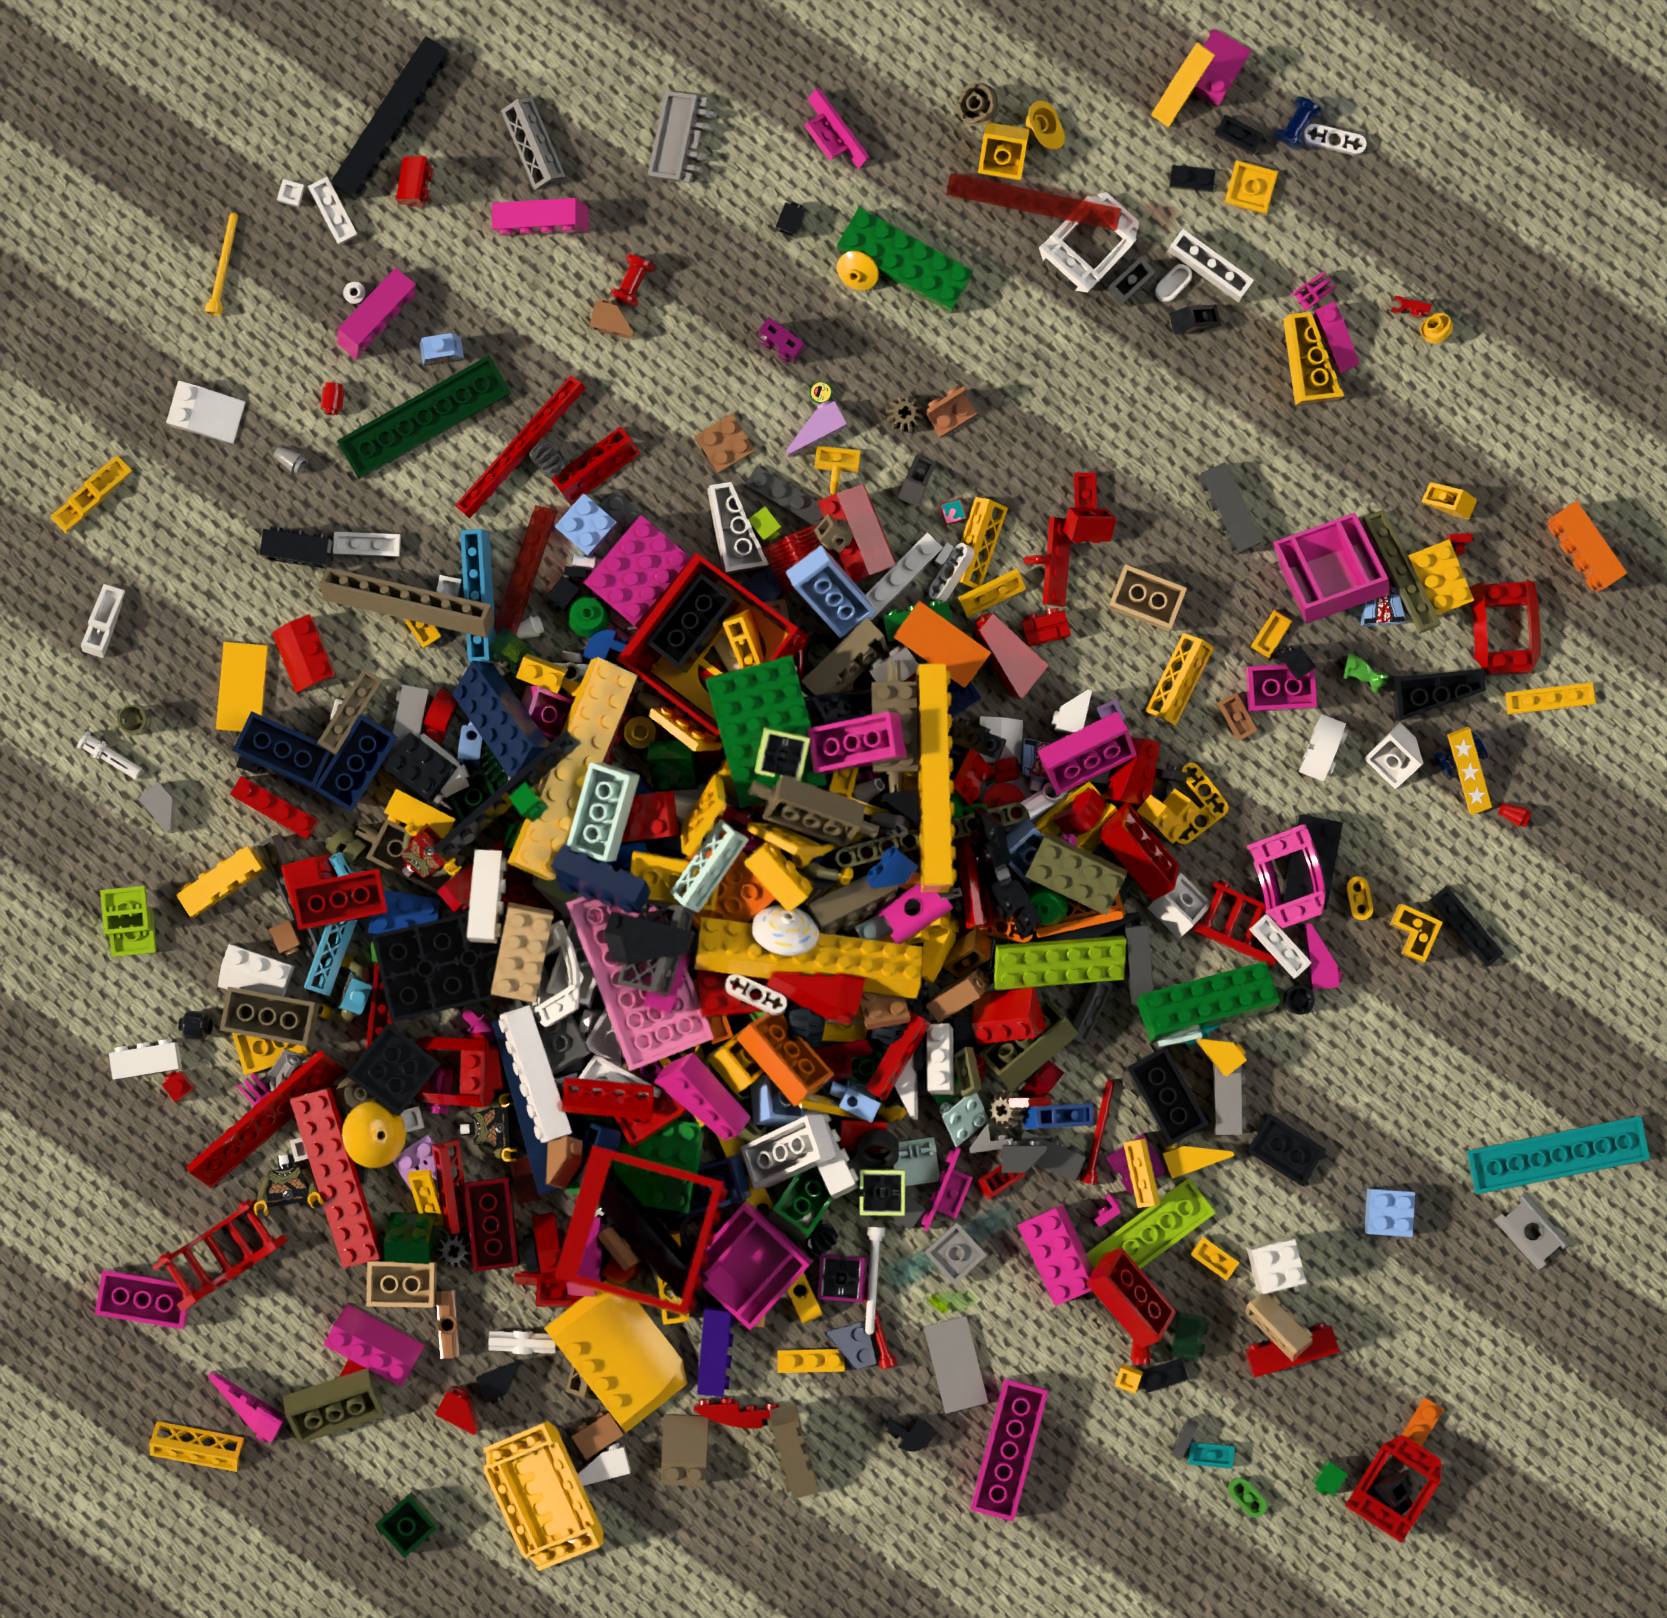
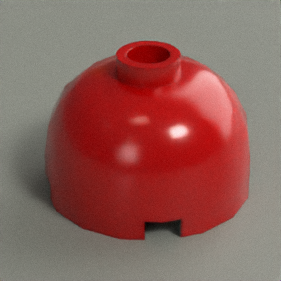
M612 1256L601 1279L615 1285H623L628 1283L632 1277L636 1279L642 1267L638 1263L625 1271Z

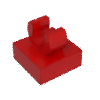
M1472 533L1449 534L1446 536V540L1450 539L1451 544L1454 545L1456 555L1465 554V545L1472 542Z

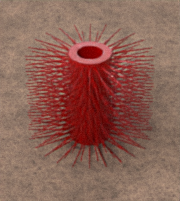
M813 525V528L811 526V528L809 527L806 530L793 533L783 538L782 541L778 540L779 543L776 542V544L773 543V546H768L769 555L771 556L770 558L768 557V560L774 559L776 572L780 570V574L778 572V575L775 574V577L781 576L782 585L786 582V586L784 585L783 589L787 587V593L792 592L795 588L789 582L790 579L786 571L821 546L818 536H815L814 534L816 533L813 531V529H816V525L815 528Z

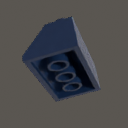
M360 714L314 790L352 812L398 737L371 718Z

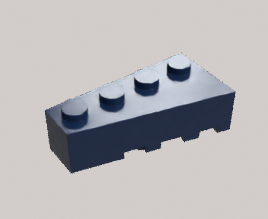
M565 844L561 846L551 867L563 891L570 894L573 892L580 894L587 900H598L606 906L613 905L619 907L627 913L634 912L640 914L651 894L646 880L621 869L615 872L614 868L608 863L600 861L597 864L588 858L589 855L583 852L577 855L570 852L569 846Z

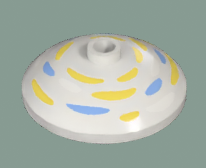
M782 905L765 908L755 916L752 924V932L756 941L765 949L781 955L791 956L806 953L817 944L819 938V928L815 920L805 911L796 907L791 911H787Z

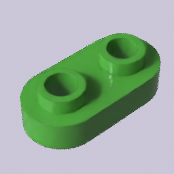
M1235 1478L1229 1483L1228 1492L1230 1496L1248 1515L1260 1517L1265 1513L1267 1509L1265 1499L1247 1480ZM1237 1485L1243 1486L1241 1493L1235 1491ZM1253 1501L1258 1502L1259 1506L1257 1509L1251 1508Z

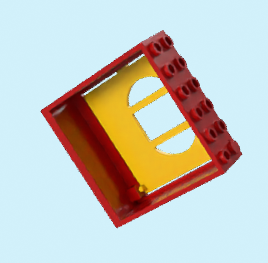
M695 553L617 660L721 738L718 725L650 674L651 671L716 720L709 693L700 683L698 667L700 665L713 675L723 674L707 662L704 657L720 635L728 638L724 626L687 673L680 670L646 643L698 575L702 573L740 603L733 614L750 609L757 629L765 642L766 655L763 656L764 662L787 655L794 657L798 651H801L806 646L809 636L698 553ZM718 580L722 581L724 584H726L740 596L745 598L747 601L753 604V606H750L740 597L735 595L733 592H731L729 589H727L725 586L719 583ZM764 613L771 619H773L775 622L780 624L782 627H784L786 630H788L790 633L788 634L775 623L764 616Z

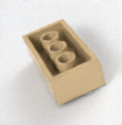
M509 902L491 994L535 1003L553 919V911Z

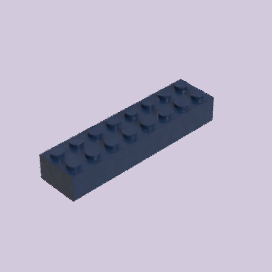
M499 1020L493 1021V1029L538 1195L560 1189L546 1184L548 1141L541 1143V1140L537 1139L534 1127L536 1125L534 1119L528 1114L527 1105L529 1104L526 1096L524 1097L521 1093L520 1084L522 1083L519 1075H516L513 1069L514 1059L507 1050L505 1032L501 1031Z

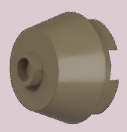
M972 83L961 90L962 94L959 97L958 103L956 102V108L960 118L966 124L980 126L986 124V122L990 123L996 118L999 112V102L997 94L991 86L985 83Z
M348 1077L338 1085L335 1093L336 1105L345 1116H348L356 1106L364 1102L378 1101Z

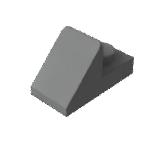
M987 1123L970 1145L969 1153L1002 1149V1145H1007V1141H1013V1138H1008L1007 1134L996 1135L994 1140H990Z

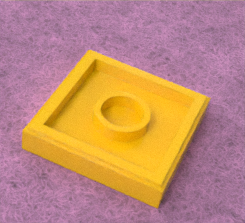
M1236 160L1224 203L1267 214L1278 171Z

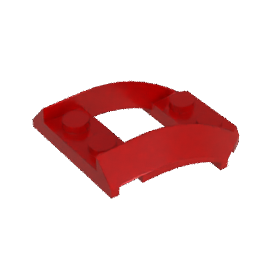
M1526 579L1525 582L1483 584L1482 581L1470 586L1469 589L1474 599L1471 603L1474 630V660L1481 665L1487 676L1532 673L1541 655L1540 619L1535 582ZM1526 606L1529 650L1488 652L1486 608Z
M425 1036L415 1042L429 1055H431V1049L461 1050L460 1094L429 1092V1078L415 1096L423 1103L484 1106L485 1039Z
M1404 1435L1383 1443L1346 1502L1345 1507L1392 1537L1391 1539L1402 1543L1441 1482V1459ZM1390 1454L1428 1478L1427 1483L1405 1518L1366 1493Z

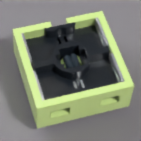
M764 728L755 772L775 777V774L780 775V777L784 775L801 781L810 738Z
M860 1169V1189H863V1195H860V1215H905V1169Z

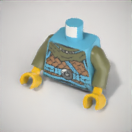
M345 954L340 967L348 968L350 972L337 1005L333 1009L327 1005L320 1004L319 1006L323 1007V1011L317 1016L325 1020L332 1019L343 1023H350L354 1017L362 1014L373 984L370 978V970L359 962L354 961L353 956Z

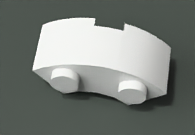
M1321 714L1303 756L1299 770L1300 773L1321 781L1325 780L1327 773L1332 774L1336 762H1333L1338 746L1344 744L1347 733H1344L1346 723Z

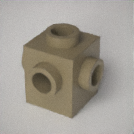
M827 514L814 530L825 548L829 550L834 549L839 553L850 544L853 537L849 528L850 524L844 519L840 518L838 520L830 514Z

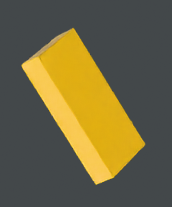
M1273 610L1252 643L1251 648L1270 658L1293 621L1278 611Z

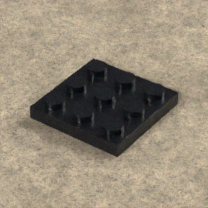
M387 1023L346 1076L397 1116H400L441 1063L390 1023Z

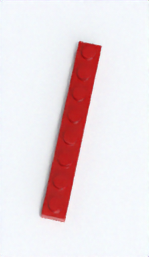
M571 375L456 503L455 507L468 518L477 513L482 504L493 495L499 485L508 478L509 474L523 461L524 457L538 444L539 440L551 430L556 421L566 413L567 409L581 396L586 387Z

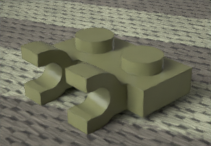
M965 1047L954 1055V1073L957 1074L959 1083L954 1085V1094H950V1096H956L961 1093V1097H970L982 1089L973 1047Z

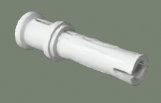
M88 731L85 732L77 745L78 749L83 748L91 753L95 759H103L131 776L134 780L138 778L143 769L108 748V744L105 741L101 742L92 737Z

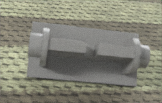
M287 1049L283 1050L263 1080L270 1084L271 1092L293 1074L304 1059V1055Z

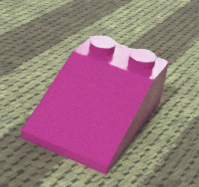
M1214 29L1205 42L1204 47L1216 55L1193 92L1219 107L1252 50Z

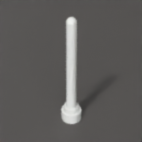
M867 1227V1236H869L871 1246L865 1331L869 1335L874 1333L879 1244L885 1235V1228Z

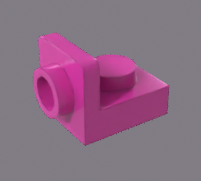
M1108 1193L1104 1195L1111 1207L1108 1209L1104 1206L1095 1213L1097 1217L1093 1220L1098 1227H1101L1121 1213L1119 1207L1122 1205L1115 1195L1112 1197Z

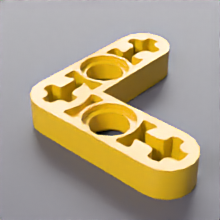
M1195 763L1184 765L1181 772L1187 773L1186 768L1188 767L1190 769L1195 768L1197 779L1201 776L1204 780L1198 782L1195 787L1191 784L1195 782L1192 777L1187 778L1185 783L1202 803L1203 807L1198 815L1205 816L1207 823L1205 827L1200 828L1196 826L1193 820L1191 825L1198 832L1194 834L1192 830L1188 833V840L1184 838L1180 840L1178 838L1176 842L1181 845L1194 840L1228 812L1226 800L1202 769ZM1202 784L1208 785L1211 789L1207 797L1201 796L1198 792L1199 786ZM1214 793L1217 795V798L1214 799L1217 804L1222 803L1224 805L1222 807V813L1213 812L1212 809H1214L1215 807L1214 804L1210 802L1207 805V803L1205 802V800L1210 799L1214 795Z

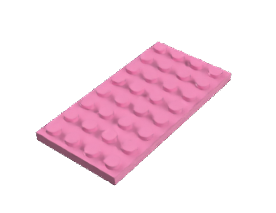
M584 897L566 903L629 1071L714 1039L707 1019L701 1017L700 1001L687 967H684L682 974L685 976L682 989L678 988L676 997H679L676 1010H671L669 1014L643 1007L647 991L617 984L623 963L611 961L604 934L611 911L639 917V914L634 912L627 913L619 907L613 905L606 906L598 900H587ZM650 905L647 913L649 918L658 913L655 906ZM665 914L664 917L668 923L669 920L667 918V915ZM660 918L655 921L662 924ZM657 958L652 961L653 965H655ZM647 961L638 966L641 974L649 969ZM634 969L628 972L626 981L630 982L637 977ZM652 973L643 979L646 986H649Z

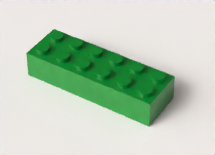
M858 207L837 244V250L842 253L859 251L867 254L876 263L879 274L949 313H952L973 276V270Z
M1266 961L1144 993L1141 994L1136 1003L1150 1043L1272 1011L1280 1003Z

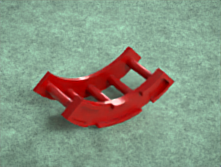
M250 1199L245 1200L238 1205V1211L174 1253L171 1254L167 1251L157 1258L159 1262L152 1267L154 1271L165 1265L183 1292L182 1297L184 1300L177 1304L181 1312L288 1242L284 1234L276 1239L274 1236H271L258 1215H255L252 1207L257 1203V1199L250 1201ZM243 1213L247 1215L264 1241L262 1242L264 1247L257 1252L250 1248L233 1222L234 1219ZM224 1226H226L244 1254L243 1258L245 1260L236 1266L233 1263H229L211 1236ZM203 1240L222 1267L221 1271L223 1274L215 1280L212 1277H208L190 1248ZM181 1254L184 1255L201 1281L200 1285L202 1288L197 1291L194 1288H190L172 1261Z

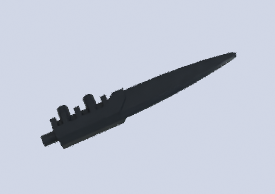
M1142 912L1126 914L1124 919L1062 932L1039 942L1098 938L1144 914ZM995 967L987 970L990 979L994 977Z

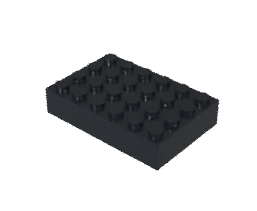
M503 911V915H499V924H502L501 937L497 938V943L469 941L467 938L469 913L371 935L391 1022L503 997L491 994V988L506 920L505 912Z

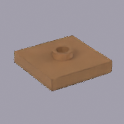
M614 1225L597 1236L623 1270L626 1271L644 1261L643 1255L628 1242V1238L616 1229Z

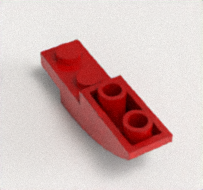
M733 1397L721 1398V1402L712 1403V1399L698 1400L699 1404H694L695 1412L712 1421L728 1426L749 1429L762 1428V1419L771 1418L770 1410L780 1408L779 1403L765 1404L766 1408L757 1409V1405L743 1406L744 1410H739V1401H734Z

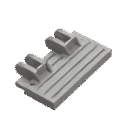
M665 91L648 170L649 177L691 183L692 173H705V168L688 165L689 159L707 161L708 155L688 151V149L698 150L701 131L713 132L714 126L711 124L697 122L698 117L715 119L717 113L714 111L697 109V107L707 108V97Z

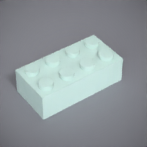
M590 762L567 842L570 850L578 853L583 852L590 857L604 862L616 861L640 775L602 762Z

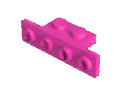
M819 88L815 89L808 98V101L818 113V116L805 124V128L830 161L846 152L858 169L861 168L869 159L865 148L854 137L853 132L846 126L840 114L829 103L826 95Z
M956 1147L955 1151L950 1150L946 1160L949 1163L947 1171L942 1170L938 1179V1183H941L938 1192L933 1191L929 1203L933 1204L931 1210L924 1213L921 1224L924 1225L923 1230L928 1231L936 1210L957 1218L973 1177L953 1169L961 1151L959 1147Z

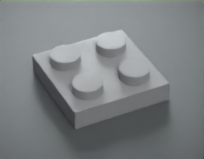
M957 1222L924 1251L953 1285L959 1282L987 1256Z

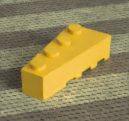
M1312 313L1289 314L1283 319L1295 405L1341 399L1344 397L1343 391L1338 385L1337 376L1328 360V353L1320 340L1321 336Z
M244 846L229 859L226 858L219 862L213 870H207L199 875V879L193 884L189 882L179 889L181 892L176 896L188 915L194 918L268 869L253 847Z

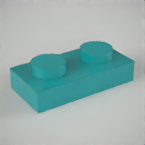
M1191 1441L1189 1444L1188 1465L1233 1469L1235 1446Z

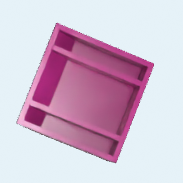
M1356 513L1273 542L1282 574L1306 624L1389 594L1388 577Z
M640 515L584 580L583 584L639 630L692 558Z
M747 1201L715 1235L712 1247L707 1246L705 1254H708L709 1258L706 1268H701V1270L709 1280L702 1286L751 1330L813 1261Z

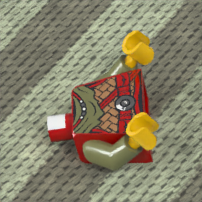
M414 819L408 823L405 828L406 831L402 845L405 850L402 858L407 863L401 868L407 877H412L416 872L423 878L428 875L432 877L448 874L454 875L462 868L455 865V858H451L447 862L436 854L433 847L442 838L427 823L424 826H417L414 824Z

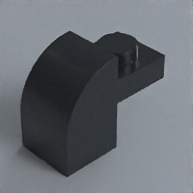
M920 1416L909 1430L892 1417L886 1423V1427H888L887 1432L895 1439H898V1437L902 1438L898 1443V1447L909 1452L925 1448L937 1434V1430Z
M1392 1471L1374 1486L1377 1496L1383 1499L1387 1507L1399 1515L1405 1513L1413 1505L1409 1498L1413 1494L1404 1477Z

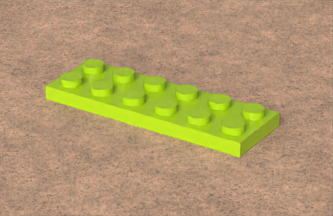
M1124 936L996 945L994 987L996 990L1124 980L1127 939Z
M1188 1177L1159 1198L1160 1204L1144 1209L1086 1252L1093 1269H1095L1103 1254L1122 1247L1141 1269L1213 1216L1215 1211L1190 1177Z

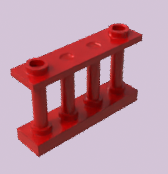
M1219 880L1218 883L1212 882L1211 887L1217 889L1204 920H1201L1200 923L1196 922L1191 931L1260 962L1266 961V964L1269 966H1274L1277 960L1265 946L1261 950L1252 947L1254 944L1252 943L1254 934L1249 930L1264 916L1266 904L1230 889L1231 885L1222 880ZM1225 893L1236 897L1237 900L1224 930L1221 929L1218 932L1212 929V922ZM1245 902L1256 906L1257 910L1244 939L1241 938V941L1232 938L1234 935L1232 931Z

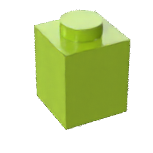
M766 506L749 518L752 528L764 543L767 540L771 543L781 535L779 533L782 530L781 526Z

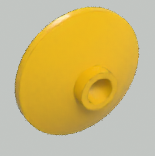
M849 251L844 253L838 260V275L848 287L864 291L872 288L878 281V267L867 254L859 251Z

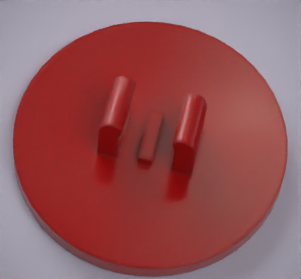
M998 783L986 791L982 804H986L987 810L1012 803H1021L1026 799L1023 792L1017 786L1011 783ZM1017 809L1010 810V815L1013 819H1020L1021 815Z

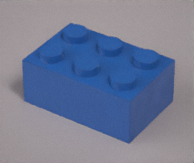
M385 891L389 913L371 916L368 933L378 934L439 920L441 918L443 899Z

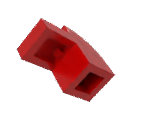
M440 689L424 721L425 725L422 734L427 735L431 740L439 744L443 743L449 723L458 707V702L452 693Z
M1094 789L1085 791L1075 796L1072 808L1055 814L1053 821L1066 834L1077 830L1080 834H1084L1100 820L1106 802Z

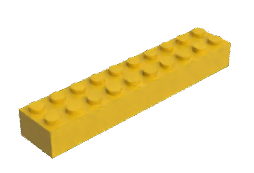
M599 657L591 659L561 731L562 733L567 729L581 744L542 778L537 792L549 808L534 822L527 818L525 819L507 862L508 864L547 881L555 879L556 875L551 864L563 844L567 845L590 762H603L638 675Z
M919 664L915 674V682H917L921 893H948L950 887L956 881L955 868L952 869L951 866L953 860H955V846H951L955 829L954 824H950V820L954 815V803L950 802L951 794H953V780H949L950 773L953 770V760L948 757L950 750H952V736H948L952 720L951 714H947L949 706H951V693H947L948 684H950V671H946V664Z
M701 917L694 969L766 979L770 978L773 971L800 972L803 976H815V972H822L823 976H836V973H846L865 978L863 992L916 999L921 985L923 947L819 933L818 942L810 951L800 955H781L765 949L756 941L752 932V924Z

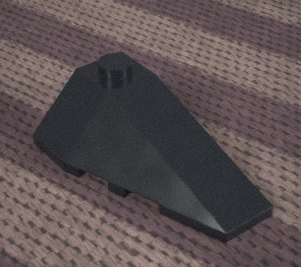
M612 911L604 932L611 961L627 965H634L640 961L650 962L656 958L687 955L695 934L692 931Z

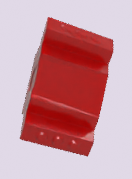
M480 1033L466 1034L463 1037L465 1039H485L483 1107H487L494 1098V1091L506 1090L505 1071L499 1047H489V1040ZM471 1106L473 1108H483L478 1106Z

